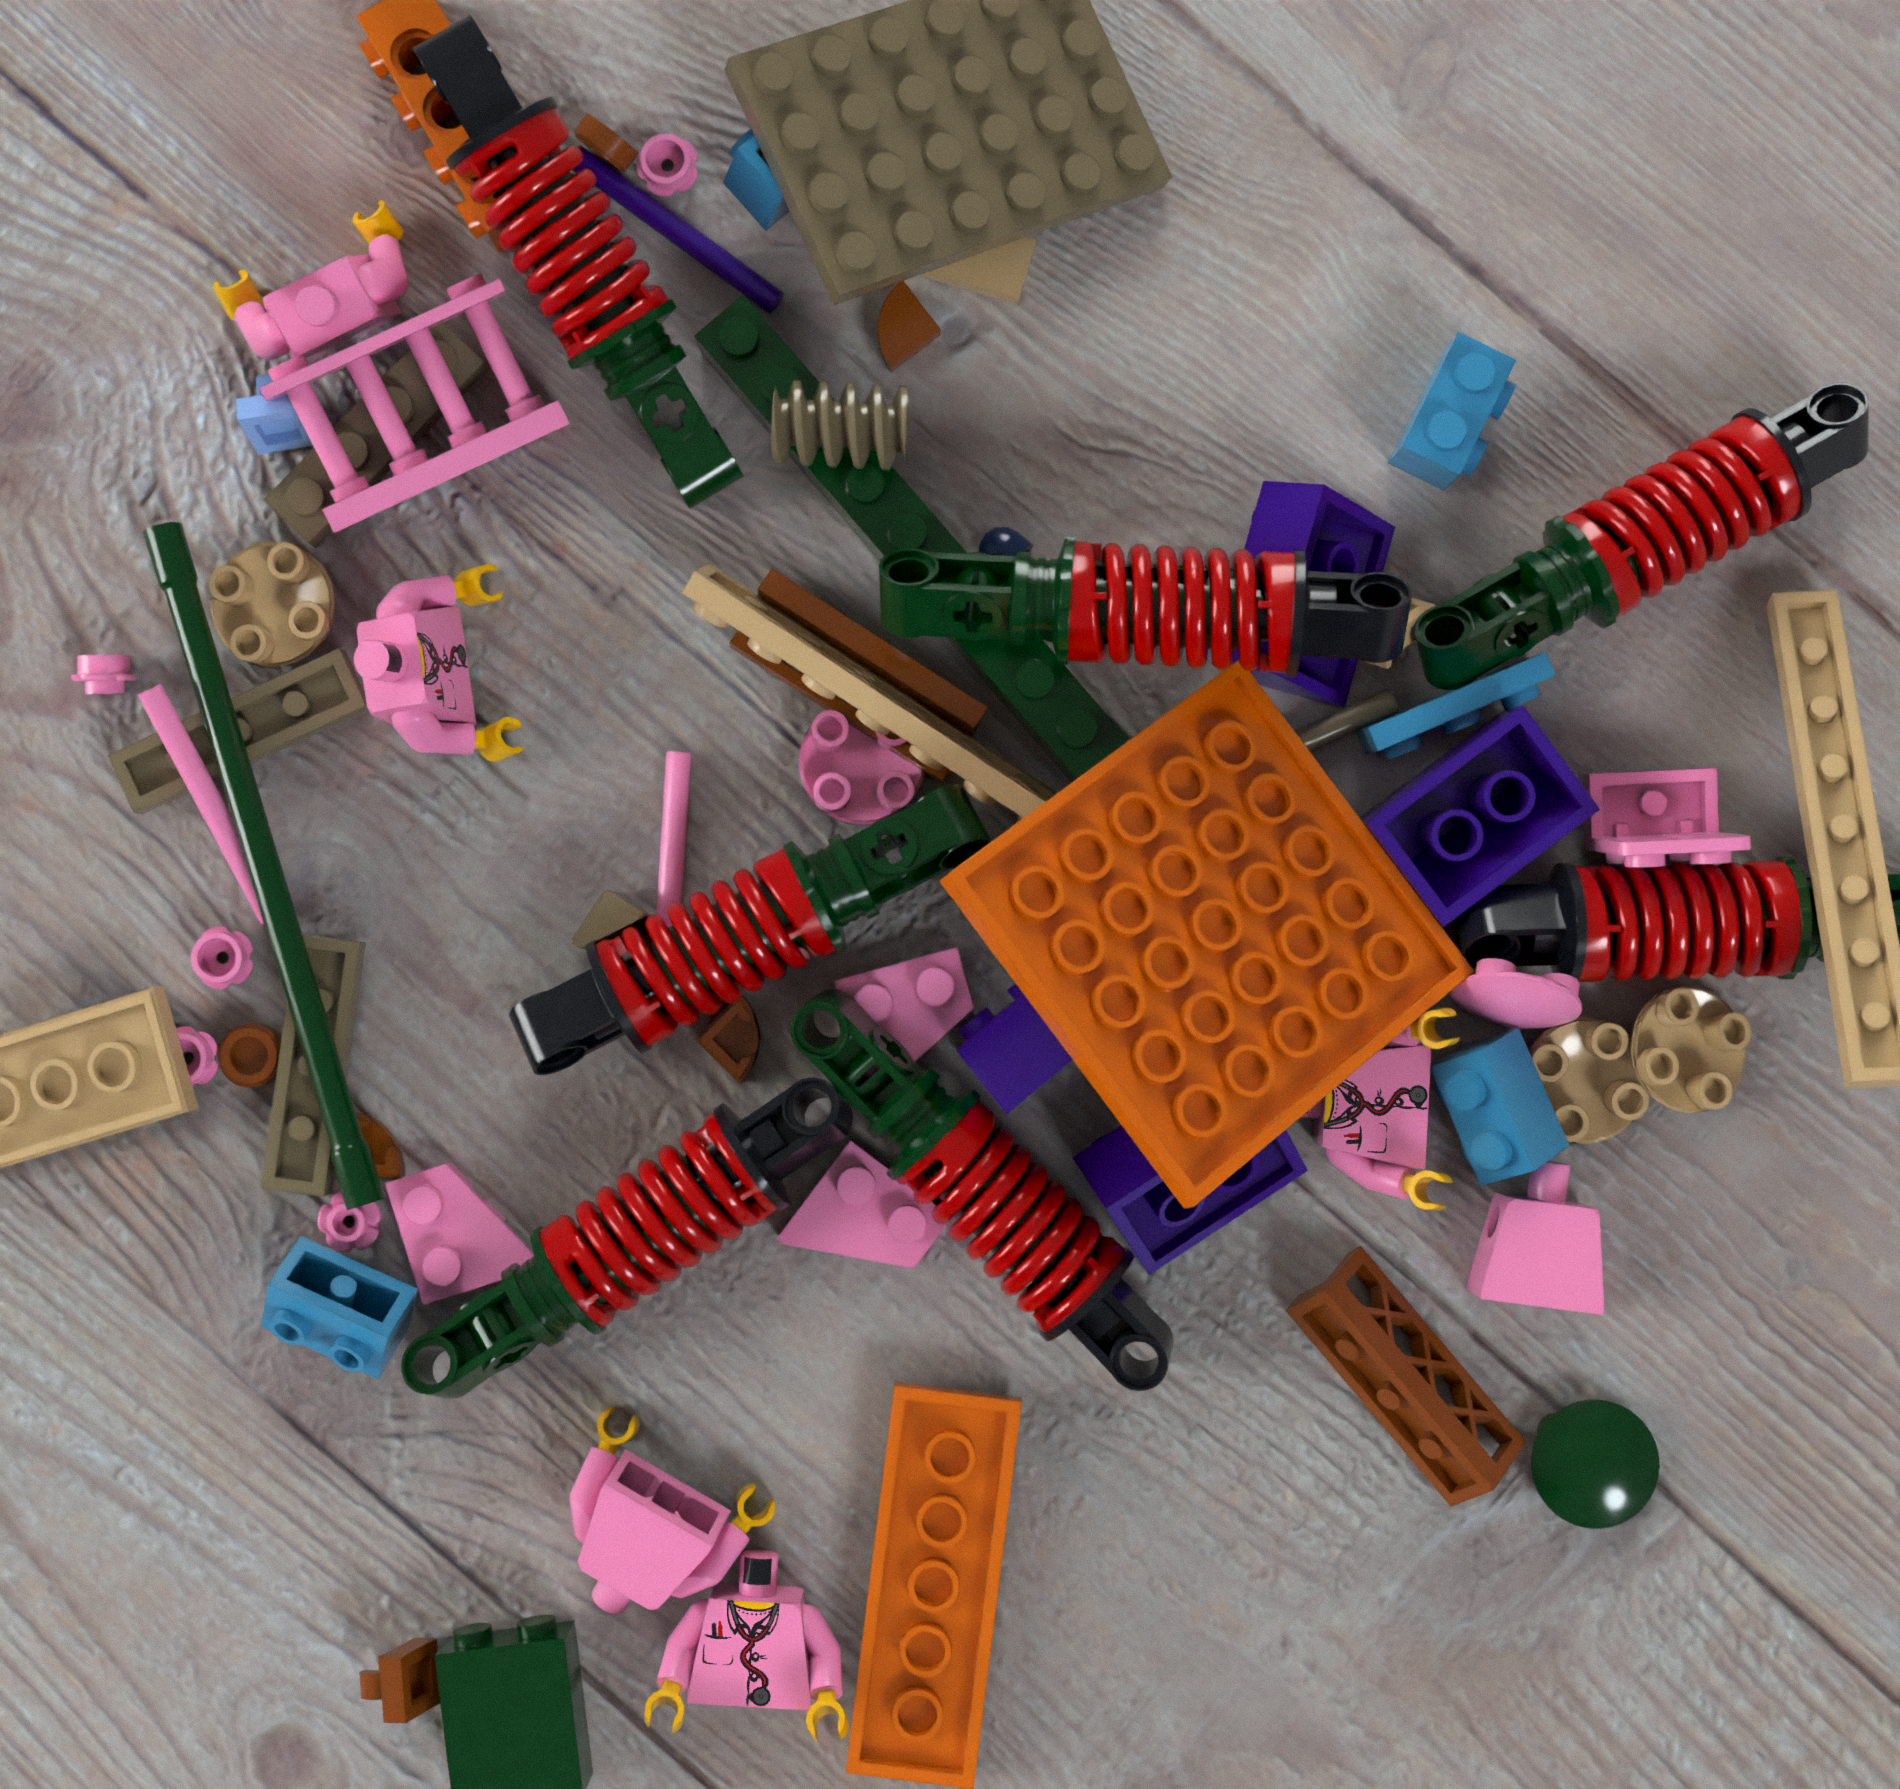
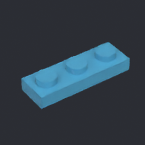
M1546 652L1540 653L1478 678L1464 687L1450 690L1359 729L1356 733L1365 754L1384 749L1387 759H1391L1424 745L1420 733L1442 724L1447 735L1481 721L1482 718L1478 709L1497 700H1501L1505 710L1540 696L1537 683L1556 675Z

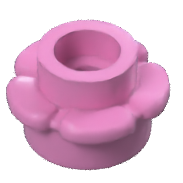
M658 134L644 144L637 157L636 169L640 179L646 180V186L650 192L657 196L670 197L674 191L685 192L694 184L698 175L694 165L698 157L694 147L685 139L672 134ZM671 161L674 167L670 171H665L662 169L663 163Z
M130 655L77 656V675H71V680L74 682L85 681V694H125V681H135L137 678L136 674H131Z
M213 927L205 931L193 946L190 958L191 965L205 985L214 989H226L231 983L241 984L251 974L253 961L250 960V955L253 953V946L249 938L240 931L230 932L227 927ZM223 951L229 956L225 964L220 963L218 960V955Z
M189 1026L176 1028L183 1055L186 1052H191L194 1056L191 1064L186 1063L192 1086L194 1087V1084L197 1083L201 1085L208 1083L215 1076L219 1066L215 1060V1055L218 1054L219 1050L215 1039L205 1031L195 1032Z
M341 1191L335 1193L331 1198L332 1201L329 1204H324L318 1214V1227L321 1232H325L327 1236L326 1243L332 1249L342 1253H348L353 1248L358 1250L368 1248L379 1235L381 1211L378 1204L372 1202L347 1210ZM348 1215L355 1219V1224L351 1228L344 1224V1219Z

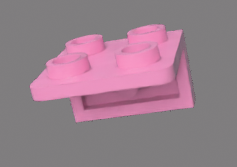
M1717 768L1582 774L1583 787L1600 809L1584 821L1585 850L1606 853V863L1624 864V867L1665 866V854H1670V860H1690V864L1731 863V851L1751 849L1750 836L1719 832Z

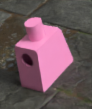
M1548 1161L1536 1171L1530 1172L1527 1196L1502 1192L1494 1194L1468 1277L1466 1289L1468 1292L1483 1300L1603 1315L1604 1288L1600 1215L1597 1208L1584 1203L1566 1201L1570 1164Z

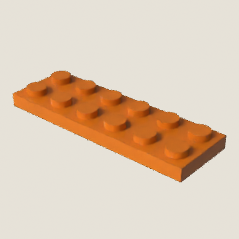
M899 1381L894 1383L845 1773L974 1789L1022 1405L1021 1397Z

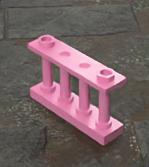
M482 274L475 275L446 289L451 299L447 303L311 365H308L304 355H300L268 370L273 382L259 388L264 399L272 401L287 394L335 489L329 491L335 503L322 509L334 533L570 424L558 400L545 406L540 394L533 396L488 302L505 293L500 278L486 284ZM465 313L510 405V408L505 410L510 422L489 432L486 431L482 421L475 423L429 330ZM403 340H406L452 432V435L447 436L452 449L431 459L428 458L424 448L416 449L370 357ZM344 367H347L393 459V462L388 465L394 476L371 487L365 475L358 477L311 385L312 382Z

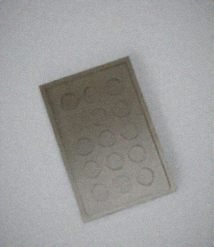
M909 0L728 58L724 69L833 306L1162 189L1172 178V174L1090 0Z

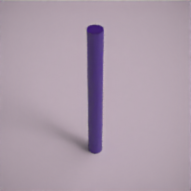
M581 145L578 146L583 153V161L572 169L575 173L584 168L593 170L597 177V183L595 184L597 189L605 192L608 197L768 313H772L777 308L784 296V292Z

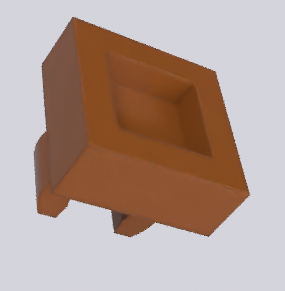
M413 1638L378 1657L379 1670H363L359 1672L361 1698L365 1700L382 1699L384 1723H408L440 1704L435 1654L438 1651L437 1638Z

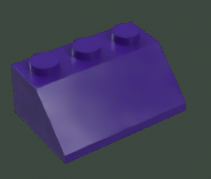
M1263 481L1257 505L1252 514L1251 526L1244 549L1252 554L1254 560L1258 554L1265 550L1292 552L1293 549H1305L1308 571L1358 574L1383 572L1395 526L1324 484ZM1262 642L1261 652L1268 653V642ZM1238 645L1237 650H1234L1232 664L1239 660ZM1302 656L1296 677H1285L1284 673L1259 671V666L1256 670L1250 671V673L1261 686L1331 706L1345 708L1358 659Z
M1520 705L1499 712L1359 818L1440 926L1444 927L1600 809L1526 708Z
M1016 983L1007 989V992L1014 1000L995 1016L988 1007L980 1011L958 1030V1033L965 1041L956 1047L957 1053L1006 1114L1072 1061L1070 1055Z
M1122 1125L1109 1134L1098 1138L1091 1146L1072 1157L1149 1275L1308 1171L1287 1130H1285L1196 1206L1184 1209Z

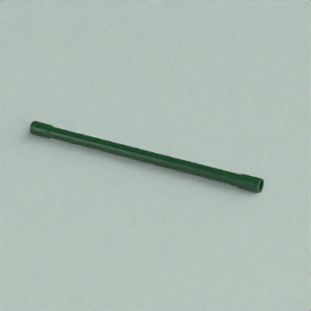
M167 522L154 525L144 530L143 535L158 584L165 593L331 1144V1159L347 1210L384 1199L383 1189L370 1146L363 1138L199 594L197 587L198 576L182 523Z

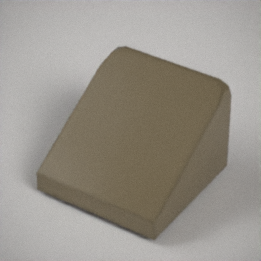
M608 889L606 891L603 890L574 934L572 944L579 949L586 950V944L594 940L598 942L603 939L612 940L621 936L623 929L629 926L638 928L644 925L646 918L652 914L618 892Z

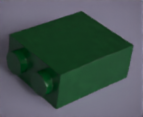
M546 1614L524 1618L517 1622V1628L492 1631L490 1623H474L453 1630V1636H449L435 1654L450 1788L586 1789L593 1775L575 1620L556 1623L554 1615Z

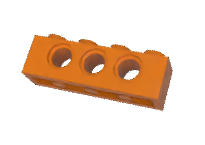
M382 0L356 15L369 37L358 45L379 79L389 73L392 75L401 92L391 97V100L411 132L420 127L424 128L433 146L424 150L423 153L444 186L453 180L456 181L466 199L455 206L474 237L478 239L487 233L498 252L503 249L498 243V238L503 229H493L485 221V212L492 203L478 204L474 202L470 196L471 186L475 182L474 178L458 176L455 170L451 171L445 162L462 143L469 139L468 134L462 125L454 129L442 128L445 117L453 112V109L449 103L445 104L427 73L422 75L410 74L412 66L419 60L412 48L450 26V23L436 0Z

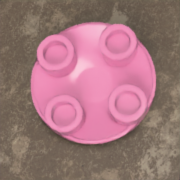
M825 710L813 720L812 725L804 736L799 753L801 781L813 803L830 817L853 825H872L907 808L918 794L925 771L889 750L891 745L894 747L896 745L900 746L907 741L901 737L895 740L889 739L885 735L875 732L876 736L879 737L877 743L849 725L848 720L842 713L836 710Z
M1498 958L1479 960L1476 965L1475 974L1466 977L1450 991L1451 1000L1461 1010L1486 1022L1510 1028L1540 1029L1563 1025L1577 1019L1582 1012V1002L1578 998L1580 985L1578 979L1562 973H1547L1540 977L1516 972L1517 968L1512 962Z

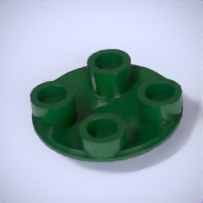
M1596 1399L1572 1403L1557 1412L1547 1414L1541 1419L1537 1426V1437L1531 1455V1471L1538 1494L1548 1508L1557 1516L1579 1527L1603 1529L1628 1521L1648 1503L1654 1493L1659 1477V1453L1653 1435L1636 1414L1614 1402Z

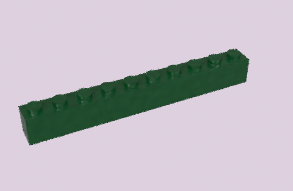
M744 294L694 335L705 360L770 435L775 386L779 397L786 398L793 380H800L806 400L813 399L819 381ZM792 447L789 457L879 561L888 553L904 548H915L927 552L967 554L893 467L889 471L880 468L875 451L871 450L863 469H856L853 465L849 449H845L839 465L833 468L827 465L822 448L818 449L815 459L810 466H803L799 460L796 447ZM974 571L972 585H978L979 571ZM973 607L972 622H977L979 608ZM946 637L1071 783L1129 741L1066 666L1058 664L1056 655L1043 640L1040 642L1030 639V641H1027L1026 646L1012 645V641L985 639L970 641L962 638Z

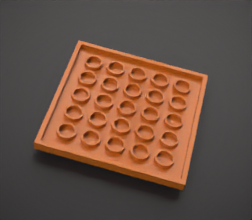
M1239 660L939 880L1184 1209L1196 1206L1474 972L1473 968L1462 956L1461 952L1250 671L1242 669Z

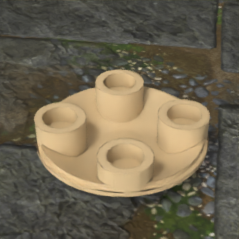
M271 541L247 547L232 557L226 565L215 569L210 576L211 613L215 629L225 646L234 656L242 661L269 668L295 664L311 655L322 644L330 631L335 615V593L331 579L323 565L312 554L292 543Z
M1676 986L1663 990L1645 1004L1633 1027L1631 1057L1636 1075L1647 1093L1668 1109L1681 1113H1700L1724 1108L1729 1104L1733 1091L1737 1087L1743 1073L1746 1058L1745 1047L1749 1044L1752 1034L1750 1024L1746 1017L1740 1013L1733 1012L1720 997L1704 988Z
M1578 1017L1569 1023L1548 1028L1535 1040L1529 1049L1531 1058L1568 1142L1590 1144L1607 1140L1622 1132L1633 1120L1642 1117L1649 1105V1095L1640 1083L1633 1066L1631 1036L1618 1024L1595 1017Z

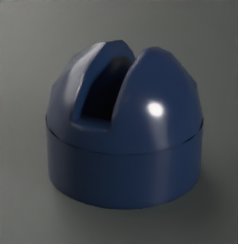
M995 527L984 534L978 552L989 555L1016 556L1017 552H1030L1033 544L1019 532L1009 527Z

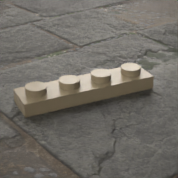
M441 323L429 330L461 395H463L489 367L446 324ZM409 348L381 379L415 445L443 414ZM361 398L333 428L358 477L365 475L371 487L377 484L391 470L388 464L393 462V459ZM313 448L263 500L305 541L315 548L332 531L322 509L335 503L329 492L335 489L315 448Z
M340 648L231 698L251 764L368 710L363 687L346 651ZM201 712L182 720L213 781L220 779ZM157 732L107 755L133 813L143 815L190 793Z
M302 934L347 1081L366 942ZM287 1001L260 1188L324 1197L331 1194L334 1174L331 1144Z

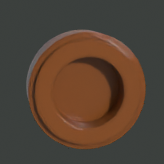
M588 113L585 114L574 130L577 140L619 172H626L638 155V152L625 140Z
M260 1023L240 1025L229 1031L221 1041L218 1050L219 1066L225 1077L238 1086L248 1088L267 1085L276 1080L282 1039L281 1034L274 1028Z

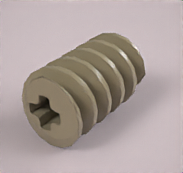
M793 380L786 398L779 397L775 386L771 422V452L774 462L784 465L793 446L796 447L799 460L803 466H810L813 463L819 448L823 450L827 465L833 468L839 465L845 449H849L853 465L856 469H863L865 467L871 450L876 452L882 470H890L897 452H902L904 462H906L909 393L907 387L899 385L892 404H886L880 384L872 385L865 403H859L853 383L846 382L839 401L832 400L827 381L819 382L812 400H806L800 380Z

